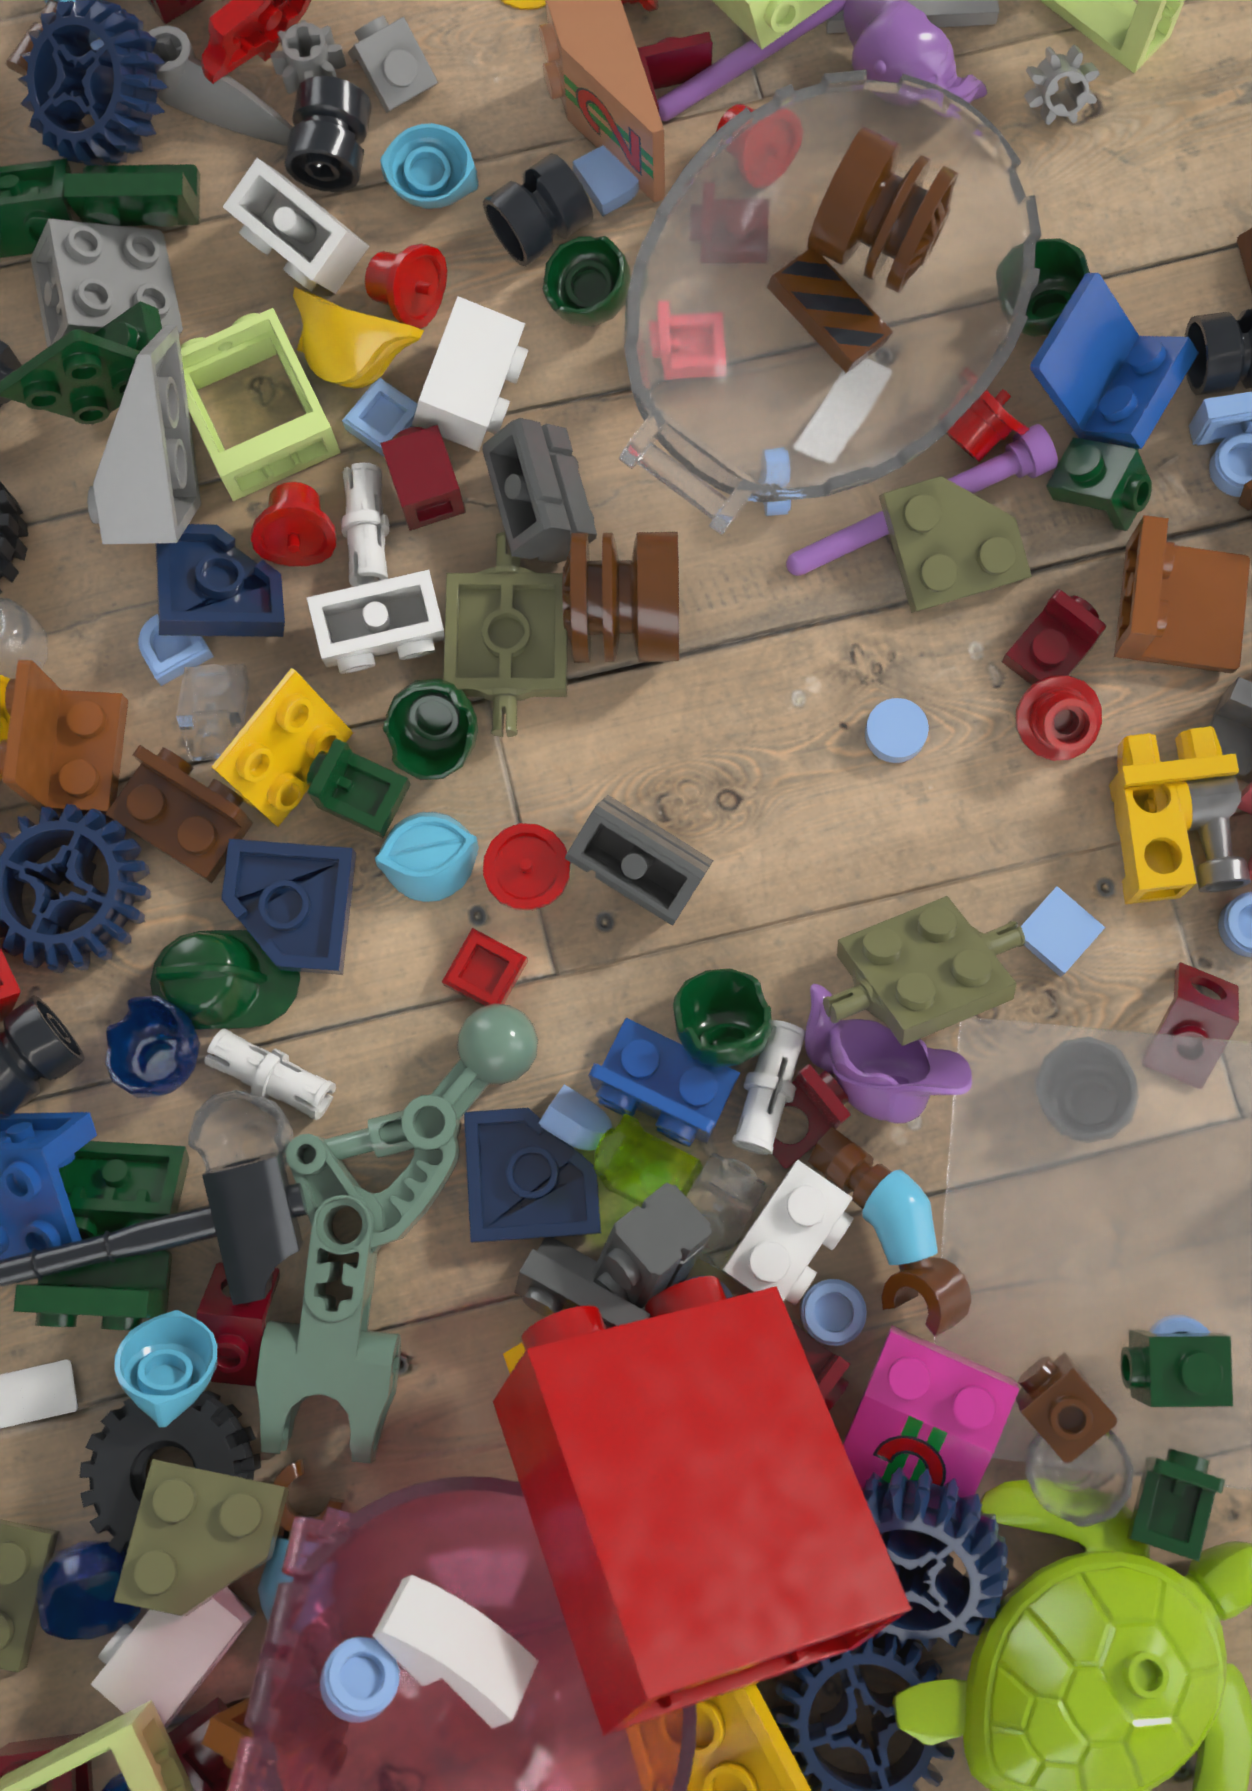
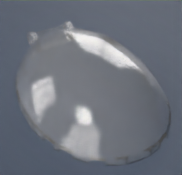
M867 69L826 73L819 84L796 91L792 84L776 90L773 99L752 112L745 108L707 140L685 166L658 207L644 241H642L633 267L625 307L624 350L631 390L644 423L629 440L619 460L631 469L638 464L711 518L712 521L709 527L722 536L749 501L766 503L826 497L862 486L904 466L944 436L976 403L1008 360L1028 319V316L1025 314L1031 293L1038 285L1040 269L1035 268V246L1042 235L1035 195L1026 197L1016 172L1021 160L1003 134L979 110L939 85L906 74H902L898 83L868 80ZM864 126L901 144L900 157L895 171L896 175L904 178L908 170L921 155L931 159L929 171L922 188L929 190L943 166L958 172L959 175L953 189L951 211L927 261L910 277L901 293L885 287L888 274L894 262V259L890 257L886 259L881 270L873 280L863 276L870 247L862 243L845 265H840L824 257L893 331L888 341L846 374L768 290L767 285L773 274L808 250V237L823 197L856 134ZM658 440L675 459L654 445L655 441ZM713 487L730 494V496L727 499Z

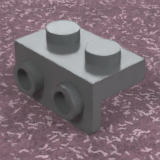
M553 1237L544 1238L537 1251L532 1249L519 1271L514 1293L523 1297L522 1300L528 1307L545 1317L573 1307L595 1306L599 1308L607 1329L647 1319L651 1315L593 1282V1270L597 1261Z

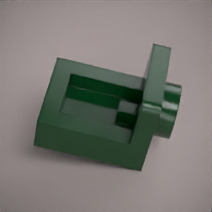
M1073 437L1046 487L1053 500L1104 510L1107 512L1114 529L1128 531L1137 513L1144 510L1149 502L1152 492V481L1138 449Z
M339 739L333 741L328 752L321 751L318 753L310 766L306 779L307 785H310L308 795L317 808L381 838H384L411 785L407 777L353 753L349 745Z
M1129 1330V1347L1122 1348L1120 1370L1123 1384L1127 1389H1130L1133 1399L1151 1408L1233 1407L1231 1336L1223 1333H1151L1146 1330Z
M1168 1448L1166 1460L1147 1457L1127 1538L1199 1561L1215 1494H1222L1225 1480L1207 1474L1210 1464L1209 1460L1179 1450Z

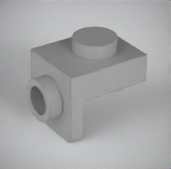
M383 15L354 32L359 42L352 46L348 54L353 63L357 61L360 63L386 113L438 83L404 16L388 24Z

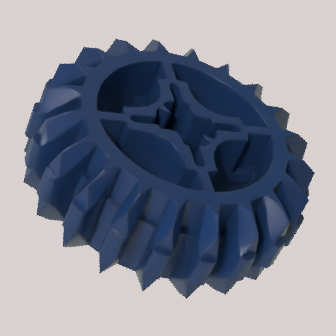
M100 0L58 1L56 13H41L43 31L28 32L33 43L32 51L20 54L28 63L27 75L17 80L28 87V95L21 102V105L34 112L29 127L43 134L42 144L48 146L53 151H58L59 156L67 158V161L84 163L87 166L126 163L128 153L143 152L141 136L157 135L151 123L152 116L165 113L157 103L158 92L168 88L166 84L157 79V72L166 63L157 54L152 53L157 39L148 32L143 31V21L139 20L134 14L127 13L126 10L121 9V6L106 0L102 2ZM100 38L104 45L98 51L93 50L90 44ZM86 115H91L95 124L87 129L81 120Z
M66 804L59 818L58 814L51 807L41 806L39 824L37 825L26 816H17L18 828L21 833L15 838L6 832L0 833V843L6 847L0 855V938L5 937L2 949L14 957L23 953V962L33 968L40 967L46 961L47 968L55 973L64 972L69 960L78 970H88L91 951L104 961L112 960V950L108 942L115 938L124 945L131 943L132 937L123 929L124 925L128 920L135 924L145 922V915L133 907L134 902L152 898L150 889L145 885L136 883L150 874L149 866L145 862L135 860L141 852V846L133 838L124 839L126 828L118 821H111L106 824L105 815L96 809H90L83 817L82 811L76 805ZM61 847L55 858L49 862L36 863L48 852ZM98 849L102 852L108 866L109 886L107 894L100 892L93 884V875L97 865L92 861ZM48 881L59 886L63 881L70 885L71 881L75 887L86 895L83 896L72 891L67 896L61 892L58 895L56 894L57 891L44 882ZM24 883L33 887L36 895L32 913L37 916L32 927L27 921L23 910L22 893ZM88 912L96 913L81 927L60 934L61 930L68 931L73 920L79 915Z
M899 1466L895 1473L892 1474L890 1483L873 1472L871 1477L866 1480L865 1487H861L911 1607V1610L875 1634L874 1640L887 1632L898 1637L901 1650L910 1639H918L930 1652L937 1643V1638L941 1637L956 1648L960 1639L963 1638V1632L978 1636L981 1628L985 1625V1618H994L996 1611L1000 1607L1003 1590L1007 1588L1009 1569L1006 1568L1008 1548L1005 1544V1537L998 1535L999 1525L996 1522V1514L981 1513L982 1504L980 1503L978 1493L960 1498L955 1478L941 1487L932 1483L933 1480L928 1468L920 1475L917 1481L909 1480ZM952 1551L960 1557L967 1571L964 1574L953 1566L954 1558L949 1555Z
M886 1632L880 1636L878 1644H873V1637H871L856 1649L793 1670V1674L801 1679L799 1684L788 1680L777 1681L775 1686L776 1694L782 1699L793 1703V1706L773 1708L771 1714L779 1727L792 1729L782 1733L792 1754L798 1753L794 1758L804 1777L812 1774L807 1782L811 1791H828L829 1789L832 1791H919L915 1782L920 1777L924 1778L931 1785L939 1786L943 1777L930 1761L932 1757L944 1761L952 1760L955 1750L951 1744L944 1741L934 1745H926L914 1737L905 1754L890 1766L887 1755L888 1742L891 1736L900 1730L897 1727L893 1706V1697L897 1693L893 1691L879 1694L871 1691L866 1687L859 1665L862 1664L887 1668L900 1675L911 1686L938 1680L942 1673V1668L935 1659L925 1661L915 1667L923 1651L922 1645L916 1639H911L897 1653L898 1637ZM839 1672L842 1684V1695L839 1703L835 1708L820 1714L821 1721L808 1725L811 1705L817 1692L831 1676ZM855 1688H857L864 1705L869 1706L873 1715L878 1710H881V1714L871 1719L873 1730L870 1733L874 1743L872 1751L864 1734L859 1733L856 1724L850 1730L847 1728V1725L857 1721L855 1709L858 1708L854 1695ZM829 1743L832 1750L840 1747L856 1749L863 1755L869 1773L856 1774L841 1770L826 1761L815 1747Z

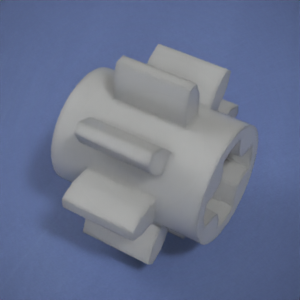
M301 20L300 23L291 26L286 32L280 31L278 36L283 51L271 53L275 72L278 75H282L286 91L289 94L298 90L299 84L307 78L316 76L337 77L335 69H341L346 66L342 46L335 44L331 27L327 25L320 29L314 24L307 23L306 20Z
M1073 45L1068 50L1067 55L1056 54L1049 46L1046 48V58L1039 66L1027 67L1026 69L1036 88L1029 90L1024 97L1030 107H1038L1043 104L1041 117L1046 124L1050 125L1055 120L1056 115L1067 116L1072 123L1077 122V112L1086 103L1093 104L1097 101V98L1089 89L1088 82L1095 80L1100 75L1099 71L1093 63L1081 65L1083 53L1078 46ZM1067 76L1065 79L1066 89L1056 94L1058 91L1057 81Z

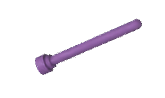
M832 0L764 49H761L753 40L748 41L660 97L657 101L661 121L671 120L844 9L846 0Z
M1035 424L1029 427L1030 430L1023 436L1019 433L1014 434L1013 442L1005 446L1004 453L948 480L974 494L1014 474L1019 478L1026 475L1030 478H1036L1049 472L1058 465L1057 453L1044 427L1040 424ZM883 510L790 554L786 561L788 571L795 576L804 575L888 535L889 531Z

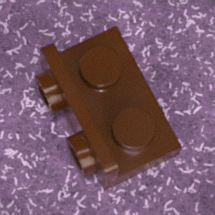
M139 745L133 756L140 763V766L105 815L112 821H118L128 831L212 884L226 864L229 839L242 840L253 825L250 818L239 808L244 799L215 779L206 787L189 775L194 767L172 751L162 747L160 752L155 755Z

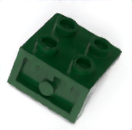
M139 301L94 334L80 329L70 331L0 381V396L26 404L31 409L46 410L72 418L81 424L93 425L106 420L111 412L120 407L137 355L162 329L158 308Z

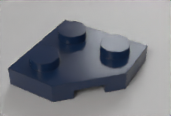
M189 524L177 543H155L159 635L283 637L285 616L281 573L264 560L257 564L236 548L235 538L216 524Z
M229 839L221 900L280 970L343 975L356 852L353 848Z
M529 1108L471 1111L464 1114L471 1243L602 1234L597 1168L571 1145L540 1127L541 1125L538 1123L541 1118Z

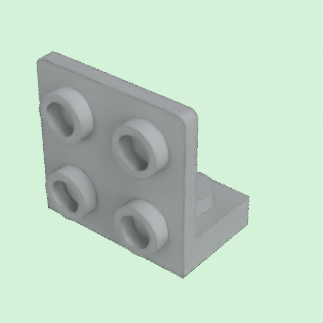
M48 219L31 257L47 347L74 329H80L91 334L95 333L139 301L158 308L162 328L165 325H178L180 336L183 327L165 238L161 231Z

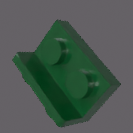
M67 158L0 167V258L33 254L48 219L73 221L70 213V204L64 197V173H72Z
M89 1141L74 1153L75 1159L71 1163L59 1168L82 1240L103 1235L106 1230L113 1232L138 1222L178 1213L190 1159L185 1146Z

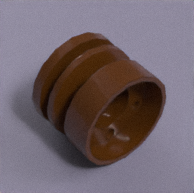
M863 126L847 149L823 197L808 237L807 248L840 265H845L862 243L870 247L863 276L873 280L881 270L886 259L890 257L894 259V262L888 274L885 287L901 293L910 277L927 261L951 211L953 189L959 173L943 166L929 190H926L922 186L929 171L931 159L921 155L908 170L905 177L902 178L895 174L900 157L901 144Z
M637 532L631 560H619L613 533H603L602 560L590 561L588 533H571L570 551L563 567L562 600L564 629L567 631L572 646L574 663L590 662L591 635H603L605 662H614L618 652L620 634L633 635L635 652L639 662L679 661L678 532Z

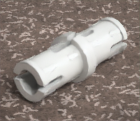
M371 463L351 464L352 469L346 467L343 470L346 515L341 519V532L347 538L349 548V583L353 587L388 579L385 559V537L390 532L389 519L387 515L383 514L381 469Z
M772 1020L771 1022L773 1030L763 1052L759 1054L755 1071L749 1072L746 1075L743 1086L748 1091L736 1134L733 1135L732 1143L737 1147L762 1155L772 1154L774 1149L773 1143L785 1103L793 1101L796 1087L791 1082L806 1033L804 1029L797 1025L778 1020Z
M224 1028L215 1035L207 1049V1052L210 1054L205 1057V1065L241 1080V1082L251 1086L252 1094L264 1100L271 1096L318 1120L324 1115L333 1099V1096L327 1093L333 1094L335 1092V1083L299 1068V1066L289 1062V1055L276 1048L271 1053L245 1041V1039Z

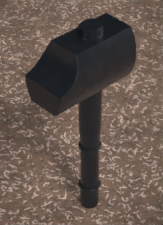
M281 1151L209 1168L202 1174L209 1205L138 1222L113 1232L106 1230L103 1235L42 1250L33 1248L30 1253L1 1259L0 1287L36 1278L41 1281L44 1276L109 1260L114 1263L118 1258L151 1254L217 1237L233 1305L262 1300L266 1298L272 1287L273 1273L276 1266L287 1257L298 1252L303 1245L297 1217L307 1215L304 1192L301 1183L289 1185Z

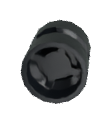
M330 76L310 77L299 84L292 116L294 126L289 134L284 162L287 172L296 181L319 191L335 193L348 191L357 185L360 179L364 149L361 148L360 144L364 142L367 136L372 108L370 98L361 88L349 81Z
M552 153L523 173L522 185L510 181L483 200L484 212L495 235L510 256L519 265L524 267L552 249L554 246L553 236L558 235L563 239H567L593 220V210L582 184L567 163L558 155Z
M1252 309L1241 311L1237 320L1230 312L1191 317L1186 327L1185 337L1190 338L1198 351L1197 357L1186 374L1191 391L1195 395L1232 391L1239 381L1242 382L1245 389H1252Z
M35 995L3 1018L4 1032H0V1111L7 1115H12L39 1095L41 1091V1077L50 1081L61 1078L85 1059L81 1048L67 1027L50 1007Z

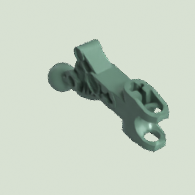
M491 1004L478 1008L468 1016L458 1033L457 1051L460 1060L432 1094L421 1095L413 1099L404 1110L368 1119V1128L327 1139L312 1134H300L288 1144L286 1161L292 1171L295 1182L301 1183L307 1206V1215L312 1228L300 1324L269 1321L261 1342L256 1378L260 1413L261 1452L280 1454L281 1451H286L301 1403L309 1396L322 1394L337 1400L348 1413L351 1431V1462L371 1464L376 1459L385 1420L397 1390L401 1355L400 1334L368 1331L378 1251L383 1245L403 1239L427 1213L443 1190L460 1157L458 1136L461 1130V1117L489 1084L503 1085L516 1081L530 1069L537 1056L538 1037L534 1024L524 1012L511 1005ZM414 1149V1155L408 1167L387 1189L379 1193H372L361 1188L342 1161V1159L372 1151L375 1152L377 1158ZM346 1206L353 1207L358 1211L362 1219L360 1235L349 1244L343 1243L336 1238L332 1227L334 1216L340 1209ZM331 1252L337 1255L359 1253L358 1264H343L342 1283L343 1285L353 1287L352 1299L340 1301L338 1308H336V1298L332 1295H327L325 1287L328 1282L338 1281L341 1261L328 1262V1253Z

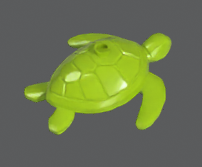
M1037 1478L1006 1481L986 1491L980 1499L982 1504L981 1513L996 1514V1522L998 1524L1050 1534L1078 1543L1083 1548L1084 1553L1063 1557L1035 1571L1001 1600L995 1617L989 1618L983 1627L971 1658L967 1681L957 1679L936 1680L917 1684L899 1691L893 1697L897 1727L926 1745H934L963 1736L964 1753L971 1775L991 1791H1151L1172 1777L1196 1751L1197 1757L1192 1791H1247L1252 1766V1700L1242 1673L1233 1664L1227 1663V1652L1220 1620L1225 1621L1234 1618L1252 1606V1543L1232 1541L1205 1549L1201 1552L1199 1561L1192 1559L1187 1574L1182 1576L1172 1568L1151 1559L1150 1545L1127 1538L1133 1514L1132 1511L1123 1503L1088 1485Z

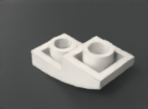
M414 1575L402 1579L372 1635L422 1686L443 1678L492 1729L513 1721L538 1664V1660L518 1641L481 1612L449 1592Z

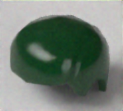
M579 236L559 245L545 265L542 289L548 303L562 319L571 324L594 327L613 319L627 303L632 287L631 271L625 255L608 237Z
M1061 238L1037 239L1016 249L1002 266L999 281L1004 311L1010 324L1013 327H1017L1019 332L1032 337L1048 336L1086 273H1090L1086 256L1080 248Z
M438 678L415 680L393 697L386 714L387 719L384 721L383 731L387 735L392 749V761L397 768L419 780L444 779L463 767L475 747L478 735L477 716L466 694L462 690L457 689L453 683Z
M731 968L706 970L685 980L674 997L673 1010L676 1032L684 1049L693 1059H698L705 1065L725 1067L741 1065L763 1052L773 1030L771 1025V1007L768 1006L764 998L761 983L754 976Z

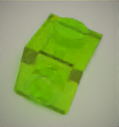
M628 1114L622 1117L616 1129L610 1128L604 1133L597 1145L593 1166L594 1171L606 1189L640 1207L647 1197L666 1182L676 1185L687 1197L704 1168L698 1158L645 1132L638 1119Z

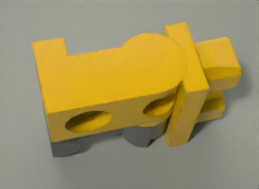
M1212 726L1191 728L1178 734L1175 742L1179 760L1160 762L1156 735L1150 733L1126 736L1118 745V773L1110 782L1109 789L1111 800L1114 802L1115 822L1120 835L1125 877L1122 880L1125 904L1178 899L1184 896L1197 882L1199 891L1205 893L1228 891L1251 883L1247 861L1242 857L1233 856L1229 818L1235 813L1241 802V791L1235 776L1239 772L1236 754H1222L1220 743ZM1198 830L1206 858L1205 862L1197 866L1196 877L1187 831Z

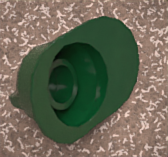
M208 930L181 935L168 944L154 963L150 986L153 1002L162 1016L178 1027L196 1030L249 1029L268 1025L284 1015L297 998L301 977L300 972L280 970L262 950L248 930Z

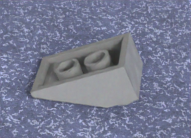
M165 325L137 355L93 486L89 487L87 497L88 512L92 523L99 524L102 544L177 543L201 506L178 325Z

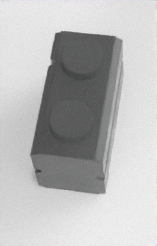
M518 418L512 420L482 445L485 462L513 557L526 559L538 557L540 561L560 563L567 560L571 545V533H588L589 544L597 539L594 516L589 508L577 459L572 455L573 449L566 428L551 424L541 426L540 422Z
M609 795L595 806L565 856L566 860L586 872L590 870L595 871V878L672 926L714 861Z
M666 1182L647 1197L641 1207L636 1206L614 1223L593 1270V1282L645 1311L646 1303L653 1296L686 1280L704 1245L712 1234L711 1224L676 1185Z

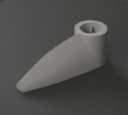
M169 25L158 26L148 32L157 39L152 53L157 54L166 62L157 72V79L168 86V88L158 92L157 96L160 100L180 111L234 132L276 144L288 145L289 134L293 126L257 95L230 76L226 75L212 84L204 76L201 60L196 58L186 33L177 27Z

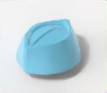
M431 123L407 128L392 141L380 160L383 177L397 195L411 205L423 209H437L449 206L478 189L477 170L466 142L457 131L443 125Z
M419 812L404 818L394 825L387 835L379 854L375 857V862L390 883L403 895L422 902L440 901L453 895L465 885L472 873L479 845L477 837L472 835L453 817L437 812Z
M173 1310L147 1320L129 1331L115 1354L114 1370L122 1389L134 1403L150 1416L158 1427H166L188 1409L207 1388L217 1365V1343L213 1333L204 1323L179 1310Z

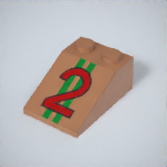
M545 0L548 23L539 25V34L547 63H543V72L550 98L552 100L561 98L568 121L596 148L604 145L639 180V189L653 202L665 200L664 128L622 1Z

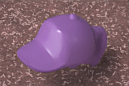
M846 0L843 16L847 34L854 47L852 67L859 80L874 94L886 101L901 104H915L923 101L934 108L937 114L946 117L960 113L971 101L984 97L987 94L984 83L975 76L957 77L953 48L949 39L942 30L928 20L923 11L917 9L906 0Z
M819 984L811 985V1011L805 1033L807 1056L814 1065L831 1075H835L837 1083L848 1096V1102L861 1113L887 1122L907 1123L920 1116L929 1101L930 1095H961L971 1089L972 1071L970 1065L957 1052L927 1048L921 1039L902 1046L889 1028L872 1020H839V1022L834 1024L830 1021L831 1016H827L823 1006V999L833 995Z

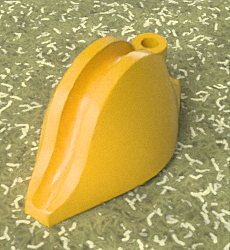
M294 286L293 298L298 306L303 323L296 350L304 353L310 369L325 381L352 389L364 388L373 384L383 375L394 357L407 346L419 341L424 330L411 325L347 310Z

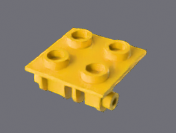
M291 668L211 767L235 789V792L244 799L243 802L252 808L255 807L271 823L279 827L308 791L310 785L306 783L307 774L318 753L321 751L328 752L335 739L346 743L352 736L353 731L299 673Z

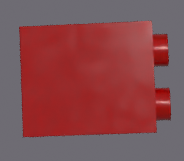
M702 1276L675 1284L653 1296L644 1307L645 1311L651 1314L649 1318L607 1329L599 1308L595 1306H578L551 1314L537 1321L524 1331L521 1339L525 1352L493 1400V1405L603 1737L856 1649L911 1610L777 1286L726 1298L718 1277Z

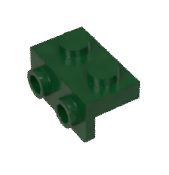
M193 164L85 166L83 173H64V197L80 220L85 223L159 227L199 225L200 172Z
M163 1250L151 1254L118 1258L114 1263L109 1260L44 1276L36 1284H16L13 1312L36 1313V1326L76 1327L77 1315L102 1316L101 1329L132 1330L142 1323L143 1318H153L167 1313L172 1253L169 1250Z

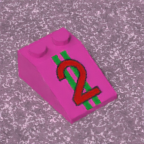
M891 1325L843 1442L844 1449L860 1487H865L866 1480L871 1477L873 1472L890 1483L892 1474L900 1466L909 1480L918 1481L920 1475L928 1468L933 1484L943 1487L955 1478L960 1498L974 1495L993 1456L1019 1392L1016 1380Z

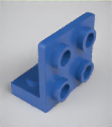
M1086 273L1032 360L1030 369L1078 438L1142 449L1197 357L1198 351L1189 337L1139 336L1099 273Z
M625 1018L603 1065L594 1063L588 1075L593 1089L597 1090L595 1096L599 1098V1104L629 1119H633L636 1110L657 1119L655 1124L657 1126L656 1132L690 1148L694 1138L707 1144L740 1076V1072L727 1066L713 1067L702 1064L698 1059H693L682 1044Z
M90 1112L0 1114V1260L30 1253L33 1248L42 1250L81 1240L59 1168L71 1163L75 1159L74 1153L97 1136Z

